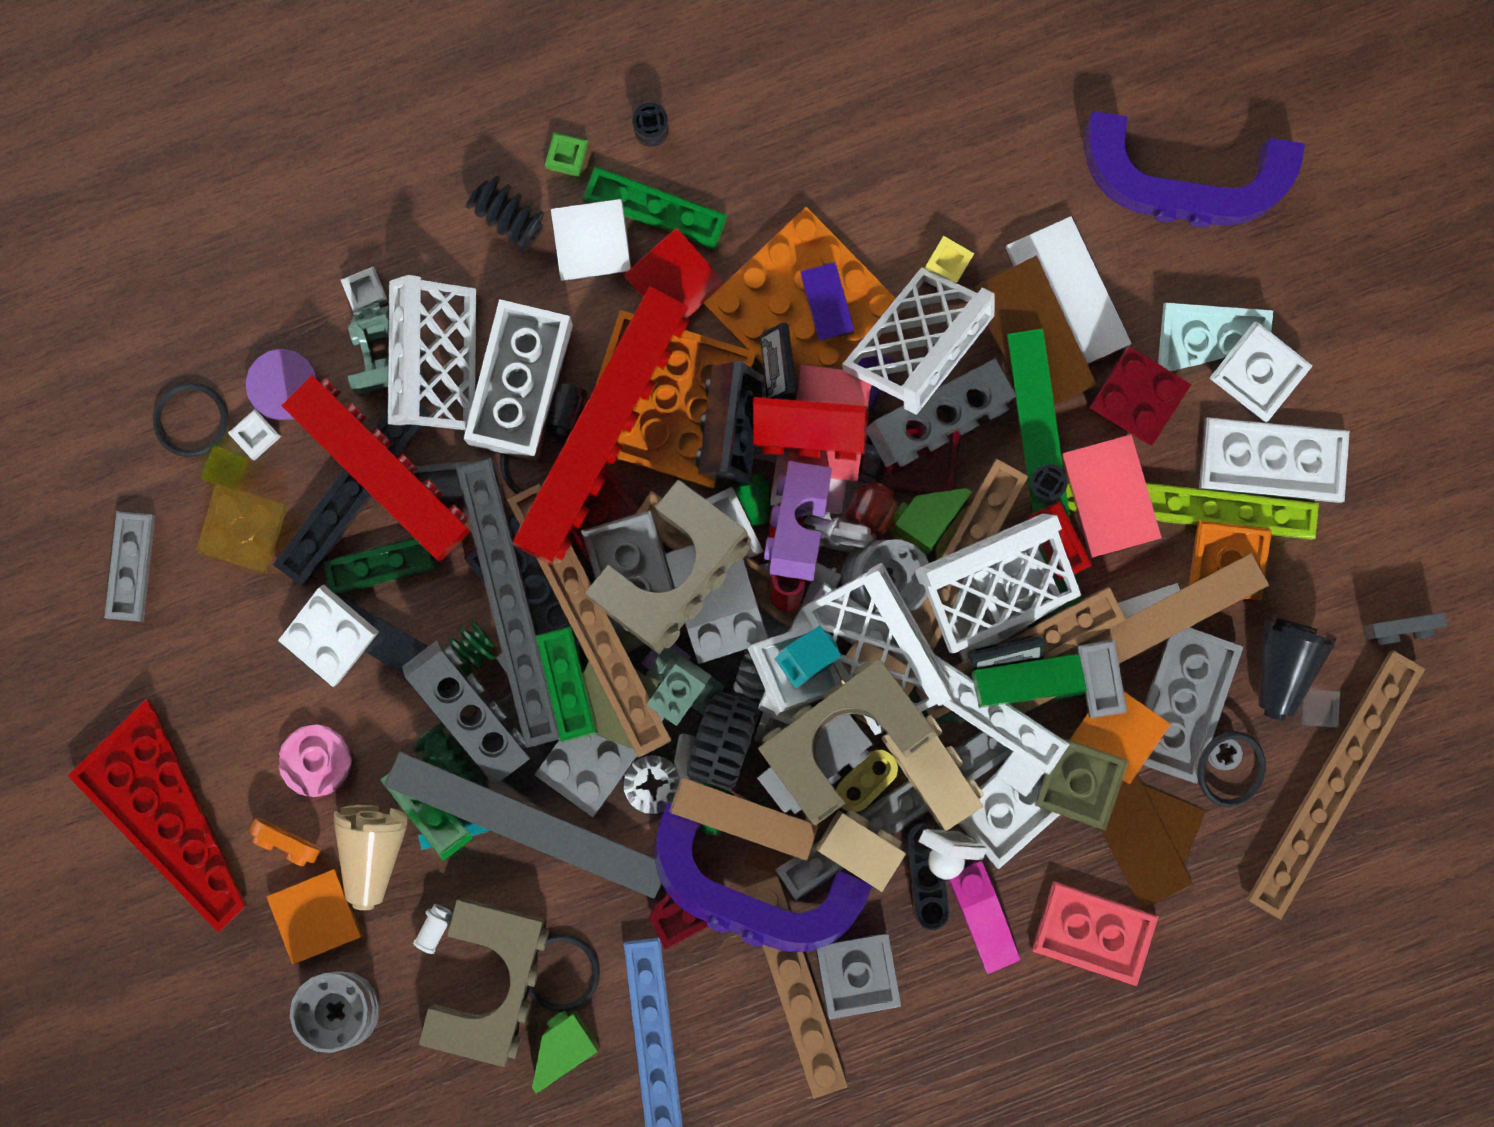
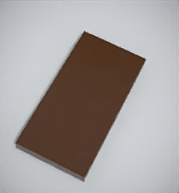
M1036 255L972 287L976 293L981 288L995 293L994 317L989 322V325L1011 373L1012 366L1007 334L1043 329L1054 406L1098 386L1039 256Z

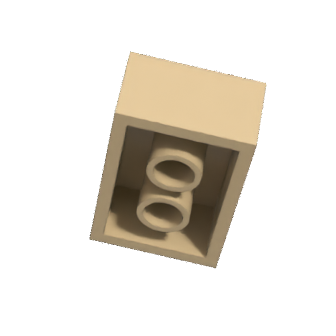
M929 715L924 718L934 730L936 737L909 757H904L888 734L883 735L881 739L896 759L940 829L947 831L984 807L979 800L984 794L972 777L965 779L959 770V767L963 765L962 760L952 746L944 747L938 738L943 732L933 716Z

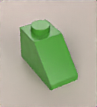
M963 488L915 496L910 505L903 502L892 518V521L896 523L892 534H896L904 541L914 544L928 558L965 506L972 492Z
M563 1010L546 1022L549 1029L542 1035L532 1089L536 1094L599 1051L600 1045L577 1010L569 1015Z

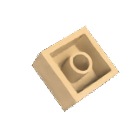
M849 809L846 814L838 810L816 845V849L883 892L906 855L905 852L899 849L902 842L881 828L875 834L867 828L870 821L853 810Z

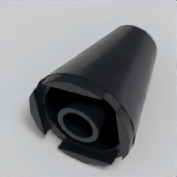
M1265 617L1262 629L1258 706L1265 709L1263 715L1285 721L1286 716L1295 715L1334 648L1336 636L1327 633L1326 637L1316 635L1318 630L1316 628L1277 618L1274 625V621L1270 617Z

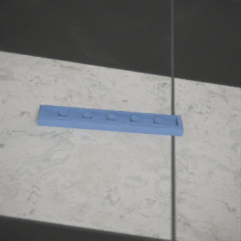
M659 937L625 941L624 950L645 1127H683L661 941Z

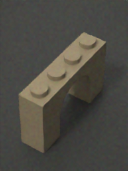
M679 480L672 486L655 509L665 522L694 543L696 560L689 577L673 590L653 593L640 589L611 566L607 565L585 592L593 604L658 654L664 648L668 649L676 642L680 635L679 629L687 619L692 620L698 615L703 607L705 597L711 590L716 591L723 584L727 576V570L734 562H740L746 556L750 548L749 543L752 541L745 528Z
M880 659L874 663L869 660L861 664L854 670V678L844 685L837 683L830 687L822 695L823 701L813 708L811 705H807L799 710L792 717L793 723L783 730L778 727L769 732L762 739L764 744L758 748L815 826L845 804L822 772L817 760L816 750L819 737L825 727L833 720L849 714H860L872 718L883 727L905 758L936 737L932 727Z
M466 898L458 899L447 936L483 945L497 952L503 958L509 970V993L499 1008L485 1014H471L433 1004L428 1008L419 1045L501 1067L506 1066L509 1058L516 1059L521 1042V1037L515 1036L518 1023L526 1022L531 1001L525 1000L527 987H535L540 965L534 964L537 950L544 951L549 935V929L544 928L546 919Z

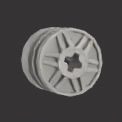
M901 539L875 540L869 542L866 548L855 547L845 558L841 570L842 585L867 573L872 567L883 563L910 612L916 610L928 596L924 585L919 584L914 570L929 564L925 554L912 543ZM865 585L852 590L849 598L868 610L871 596ZM874 604L873 612L880 613Z
M329 972L311 977L299 987L291 1001L290 1021L293 1032L302 1044L316 1052L333 1053L359 1045L372 1034L379 1021L380 1003L376 990L367 979L354 972ZM343 1003L345 1006L342 1011L346 1016L336 1018L334 1015L337 1010L333 1005Z

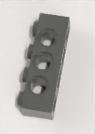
M993 359L939 387L917 415L904 409V406L873 421L867 427V434L886 467L896 462L902 467L918 458L917 451L928 446L929 450L933 451L949 441L947 435L957 430L960 435H963L979 426L978 419L988 415L989 419L992 420L1009 410L1007 403L1015 398L1016 394L997 360ZM966 394L974 395L978 400L979 407L970 405ZM936 409H941L947 413L949 423L939 420ZM906 425H912L918 430L919 439L908 435Z
M436 640L402 666L405 678L490 781L496 785L530 759L525 749L523 734L517 727H514L512 730L509 729L503 721L507 716L495 700L490 703L487 702L481 694L485 691V688L473 673L468 676L465 675L459 667L463 664V661L450 645L444 649L439 641ZM448 677L456 679V683L452 688L447 690L438 688V684L442 679ZM467 705L478 707L476 713L472 716L465 717L460 715L461 710ZM489 732H498L500 734L498 739L492 743L482 741L483 737Z

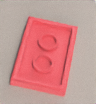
M801 364L796 400L866 406L868 409L871 384L843 370ZM788 449L786 473L788 462L792 461L832 468L831 479L857 483L861 455L857 454L856 461L834 459V452L820 451V458L798 456V449Z
M1132 434L1061 454L1090 558L1162 538Z
M1053 881L1031 951L1137 986L1159 916Z

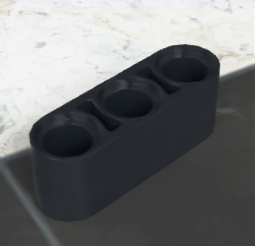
M917 822L908 828L905 838L913 913L915 919L922 927L936 930L944 926L949 918L946 880L936 876L935 881L929 885L919 883L917 878L918 871L923 866L929 865L928 859L932 849L929 847L924 849L917 848L913 838L919 829H937L927 822ZM929 902H935L940 906L939 917L931 922L923 920L921 915L923 906Z

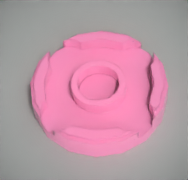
M310 725L297 729L287 737L279 753L280 775L287 786L298 794L311 797L328 795L340 788L350 775L353 762L351 748L344 736L333 728L322 725Z

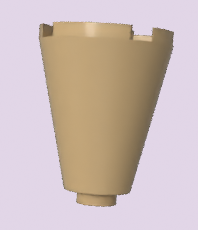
M345 806L341 808L340 813L334 812L333 819L345 899L347 902L352 903V907L355 909L372 910L375 905L383 901L407 829L408 816L406 813L390 808L389 815L379 812V806Z

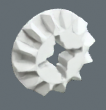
M645 756L636 760L627 770L624 777V792L630 804L641 812L660 813L665 811L668 803L672 804L680 778L675 765L666 758ZM650 768L655 779L668 780L667 784L657 788V800L655 801L649 790L637 789V786L647 781L648 769Z

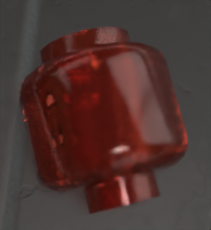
M869 482L868 485L857 487L845 511V518L850 524L870 528V535L885 534L898 509V504L893 498L894 492L886 486L875 482Z

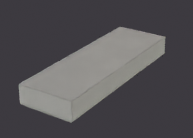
M116 511L105 619L144 622L155 515Z

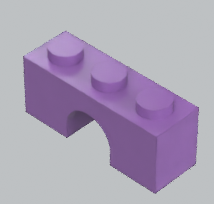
M789 461L786 475L779 474L776 495L782 496L781 506H773L770 527L776 528L775 538H767L764 559L771 560L770 574L809 581L814 580L821 532L805 529L798 524L797 520L806 515L825 516L832 468Z

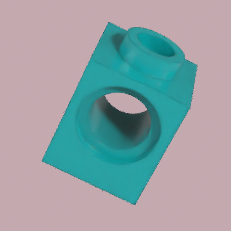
M819 625L786 646L775 657V661L793 687L797 689L828 669L841 657V654L833 637L825 633Z

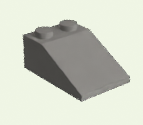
M695 545L665 553L675 588L680 586L689 577L694 568L696 560ZM744 559L731 565L726 572L727 576L723 584L716 591L711 590L703 600V607L698 615L692 620L687 619L685 622L698 664L747 649L751 644L768 639Z

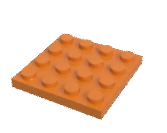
M805 207L704 302V307L745 349L756 352L755 359L762 367L760 336L778 324L787 322V325H789L797 392L801 364L842 370L845 360L896 298ZM835 262L854 333L819 342L800 272Z
M623 310L619 311L596 385L634 314ZM685 330L680 339L676 336L673 337L668 347L673 350V353L665 369L662 370L659 367L656 369L652 380L657 383L648 401L643 399L639 401L635 411L640 413L631 433L623 431L618 443L623 445V448L617 459L714 489L716 480L699 475V469L696 466V454L698 449L702 447L703 440L701 417L707 410L708 402L705 392L706 381L711 376L712 366L738 361L752 368L756 352Z

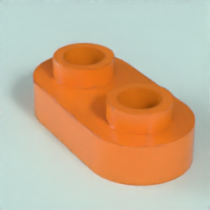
M260 818L254 819L248 831L254 836L252 839L253 843L267 850H272L275 846L287 852L285 855L287 860L300 866H305L306 862L314 863L321 850L315 844Z

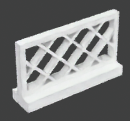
M921 267L845 360L843 371L903 400L904 409L917 415L993 319L995 293L981 288L976 293ZM923 282L937 287L938 293L919 296L917 290ZM960 298L968 302L964 308L949 311L946 301ZM941 302L944 312L924 315L922 305ZM917 308L919 317L899 320L898 313L902 309ZM947 322L948 329L945 332L929 335L927 325ZM922 326L924 336L904 340L902 330ZM897 331L899 341L879 345L878 338L881 334ZM927 346L929 352L925 357L909 359L907 349ZM902 351L904 361L884 365L882 354ZM877 355L879 366L865 369L857 365L862 358ZM906 370L909 378L902 386L888 380L887 374Z
M406 275L389 281L388 424H412L466 430L475 396L476 289L421 280V277ZM421 290L429 291L437 302L429 312L420 303ZM454 295L464 296V312L460 316L456 314L448 303ZM441 308L452 321V324L444 332L432 318ZM425 324L437 338L428 348L420 339V329ZM456 328L464 337V347L459 352L447 338ZM440 344L443 345L452 357L444 367L440 365L432 354ZM425 359L436 372V375L428 383L420 375V364ZM455 364L464 373V381L459 387L447 374ZM440 379L452 393L443 403L432 390V387ZM424 396L436 408L429 417L419 416V401ZM455 399L463 407V421L455 420L447 410Z
M1040 514L914 570L919 584H923L950 653L958 652L1081 596L1058 533L1062 528L1057 515ZM1050 540L1054 551L1049 564L1034 559L1039 544ZM1029 549L1027 555L1020 553ZM1013 555L1024 559L1017 579L1001 573L1007 558ZM997 563L995 569L989 568V566ZM1031 563L1046 569L1039 589L1024 583ZM980 570L992 574L985 593L969 587L974 573ZM1053 573L1063 576L1068 591L1057 596L1046 592ZM999 577L1014 583L1007 603L992 597ZM964 578L962 584L956 582L957 580ZM948 584L960 588L952 608L941 603L937 589ZM1022 587L1037 593L1031 608L1024 611L1014 607ZM967 591L982 598L975 618L959 612ZM1044 597L1049 598V600L1042 602ZM989 601L1005 607L1000 621L993 625L982 621ZM944 610L950 612L948 619ZM1012 611L1018 613L1010 617ZM960 616L973 623L967 637L956 641L952 627L956 617ZM980 625L983 626V627H986V628H984V629L978 631V628H979Z
M883 563L872 567L867 573L803 606L802 609L814 629L820 625L825 633L827 631L834 633L833 639L835 642L838 635L859 641L854 659L841 655L834 663L845 684L853 678L856 666L859 667L865 663L858 660L863 642L885 648L881 659L883 664L885 663L888 650L904 654L908 661L905 674L889 669L888 671L894 678L903 680L901 684L903 690L906 682L922 686L928 698L918 703H913L919 712L936 704L940 706L952 700L954 688ZM862 585H865L871 596L868 610L847 604L850 592ZM845 595L843 602L835 600ZM874 604L880 613L873 612ZM824 605L840 608L841 611L836 627L822 623L815 610ZM845 610L866 616L861 634L840 628ZM870 618L886 622L890 629L887 642L865 636ZM892 636H894L898 645L891 643ZM844 663L852 665L850 672ZM910 668H912L917 678L908 676ZM864 716L874 735L884 731L878 722Z

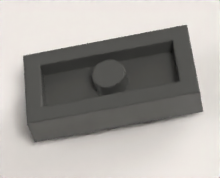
M1444 612L1364 625L1363 631L1365 640L1377 638L1378 645L1401 642L1399 634L1413 632L1414 639L1436 636L1435 629L1447 627Z

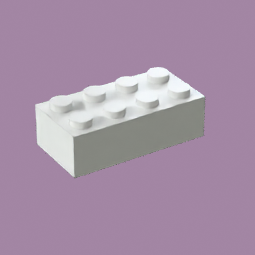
M499 299L464 435V440L468 445L536 462L539 461L554 392L557 390L573 327L570 316Z

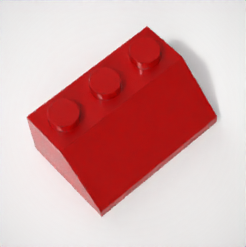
M754 397L753 444L762 447V453L784 455V449H798V456L820 458V451L834 452V459L856 461L857 454L865 455L869 411L866 406Z

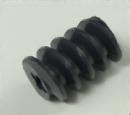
M496 175L491 180H486L477 187L468 199L466 208L471 209L475 207L474 212L477 217L482 218L486 216L487 225L491 227L497 225V233L500 235L508 234V241L511 244L520 242L519 250L524 252L532 246L543 229L541 222L545 213L540 211L532 216L530 214L534 205L532 202L523 207L519 206L523 195L518 193L514 197L509 198L508 195L512 186L507 184L499 190L497 186L500 177Z

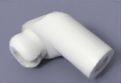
M681 734L678 738L674 760L679 778L683 777L702 784L701 781L687 776V764L696 737Z

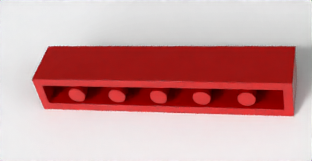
M311 375L281 406L435 559L441 562L471 532L464 525L469 519L454 504L448 509L439 500L443 493L429 479L422 483L413 474L418 468L403 453L398 458L395 457L387 449L392 443L377 428L371 433L362 424L366 417L352 403L345 407L336 398L341 392L326 377L320 382Z

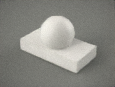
M927 829L923 830L919 840L920 843L932 849L928 859L930 870L937 877L945 880L953 879L962 872L965 859L983 860L988 849L985 845L959 831Z

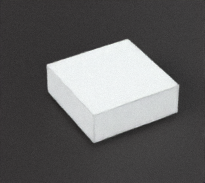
M374 267L341 279L354 313L358 312V308L374 303L381 305L389 302Z
M256 409L228 432L254 461L281 437Z
M1012 751L995 775L1026 797L1044 771Z

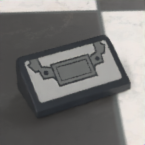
M786 322L778 324L760 336L767 398L795 400V375L789 325Z
M1033 634L968 650L967 656L971 673L979 669L1043 660L1045 642L1043 637Z

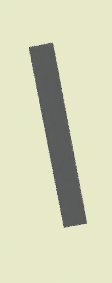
M489 458L457 467L525 746L529 748L559 740L558 728L536 640L537 632L516 548L513 546V536L494 461Z
M399 751L384 784L387 788L655 899L661 885L655 865V858Z

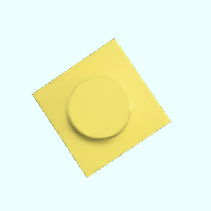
M943 236L926 264L925 269L954 283H958L974 253Z

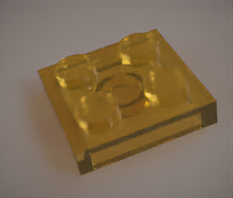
M216 483L196 552L261 573H268L288 504L223 483Z

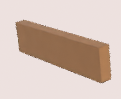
M683 777L680 779L669 810L672 814L806 861L819 827L818 825L815 826L807 821Z

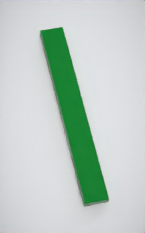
M1043 329L1007 334L1032 514L1060 501L1071 523L1066 490L1060 498L1053 501H1045L1039 499L1031 489V478L1038 467L1053 464L1063 470ZM1039 544L1038 549L1044 562L1049 564V560ZM1053 573L1052 578L1060 594L1068 591L1065 581L1059 582L1056 574ZM1076 573L1074 577L1080 591L1078 573ZM1081 596L1072 599L1063 604L1062 606L1051 611L1047 614V618L1082 600Z

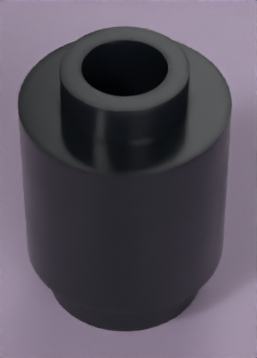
M560 384L559 390L554 392L546 423L548 427L552 428L551 434L568 439L588 402V399H586L587 390L573 385Z

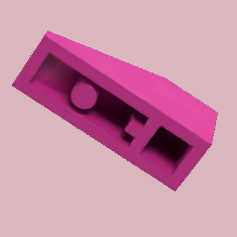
M972 860L965 863L962 872L953 879H947L984 969L989 974L1021 959L983 862L981 860Z

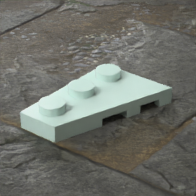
M1163 303L1158 364L1169 371H1174L1225 358L1254 321L1271 332L1273 311Z

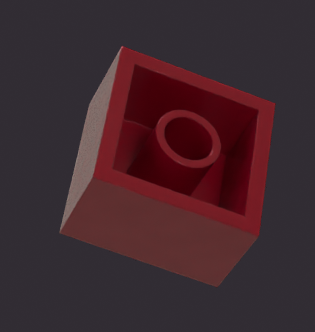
M1127 346L1088 408L1146 444L1153 446L1192 384L1132 347Z

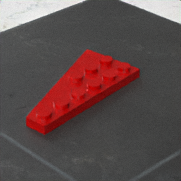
M146 699L67 776L217 932H220L247 906V903L151 699Z

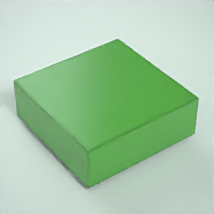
M553 132L545 168L580 177L589 145L588 140Z

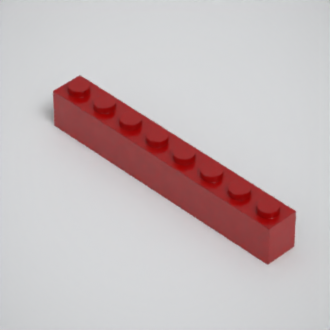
M649 286L513 540V546L551 566L556 558L564 559L572 544V541L567 539L572 527L580 528L589 512V509L584 507L589 495L597 496L606 480V477L601 475L606 463L614 464L623 448V445L618 443L623 431L631 433L640 413L635 411L641 399L648 401L657 382L652 380L656 369L659 367L664 370L672 356L673 350L668 347L673 337L676 336L680 339L689 324L690 319L685 317L688 309L687 305Z

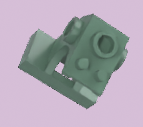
M379 303L358 308V312L353 313L354 317L350 325H348L351 341L354 346L360 344L365 363V372L348 376L350 389L357 396L388 388L389 357L374 361L370 344L372 341L384 338L389 339V306L380 308ZM421 363L420 375L423 379H425L426 375L423 364Z
M664 648L645 674L660 681V686L646 705L676 726L690 706L704 715L711 695L716 690L722 691L725 687L711 677L710 674L671 648Z

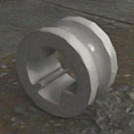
M1233 739L1226 740L1214 748L1208 757V762L1216 769H1234L1242 760V748L1237 741ZM1221 744H1224V748L1231 747L1233 751L1228 756L1230 762L1225 764V760L1218 761L1216 755L1220 753L1219 746Z

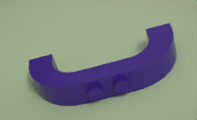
M1092 111L1086 124L1084 140L1086 162L1094 181L1104 194L1126 209L1154 215V219L1157 221L1174 222L1176 219L1188 220L1189 224L1195 227H1210L1211 224L1236 225L1251 221L1266 213L1294 184L1301 168L1305 143L1269 138L1261 147L1258 170L1254 181L1240 188H1223L1152 177L1139 171L1131 163L1125 150L1128 116Z
M667 804L655 840L654 857L658 876L669 896L691 915L707 921V926L721 933H727L729 930L741 935V939L744 942L756 947H762L764 944L782 951L806 952L825 947L840 938L852 926L864 908L872 885L838 871L831 883L825 902L818 908L805 913H792L709 880L699 871L692 856V841L699 823L670 813L669 810L672 804Z

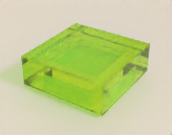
M213 445L200 479L237 492L249 459Z

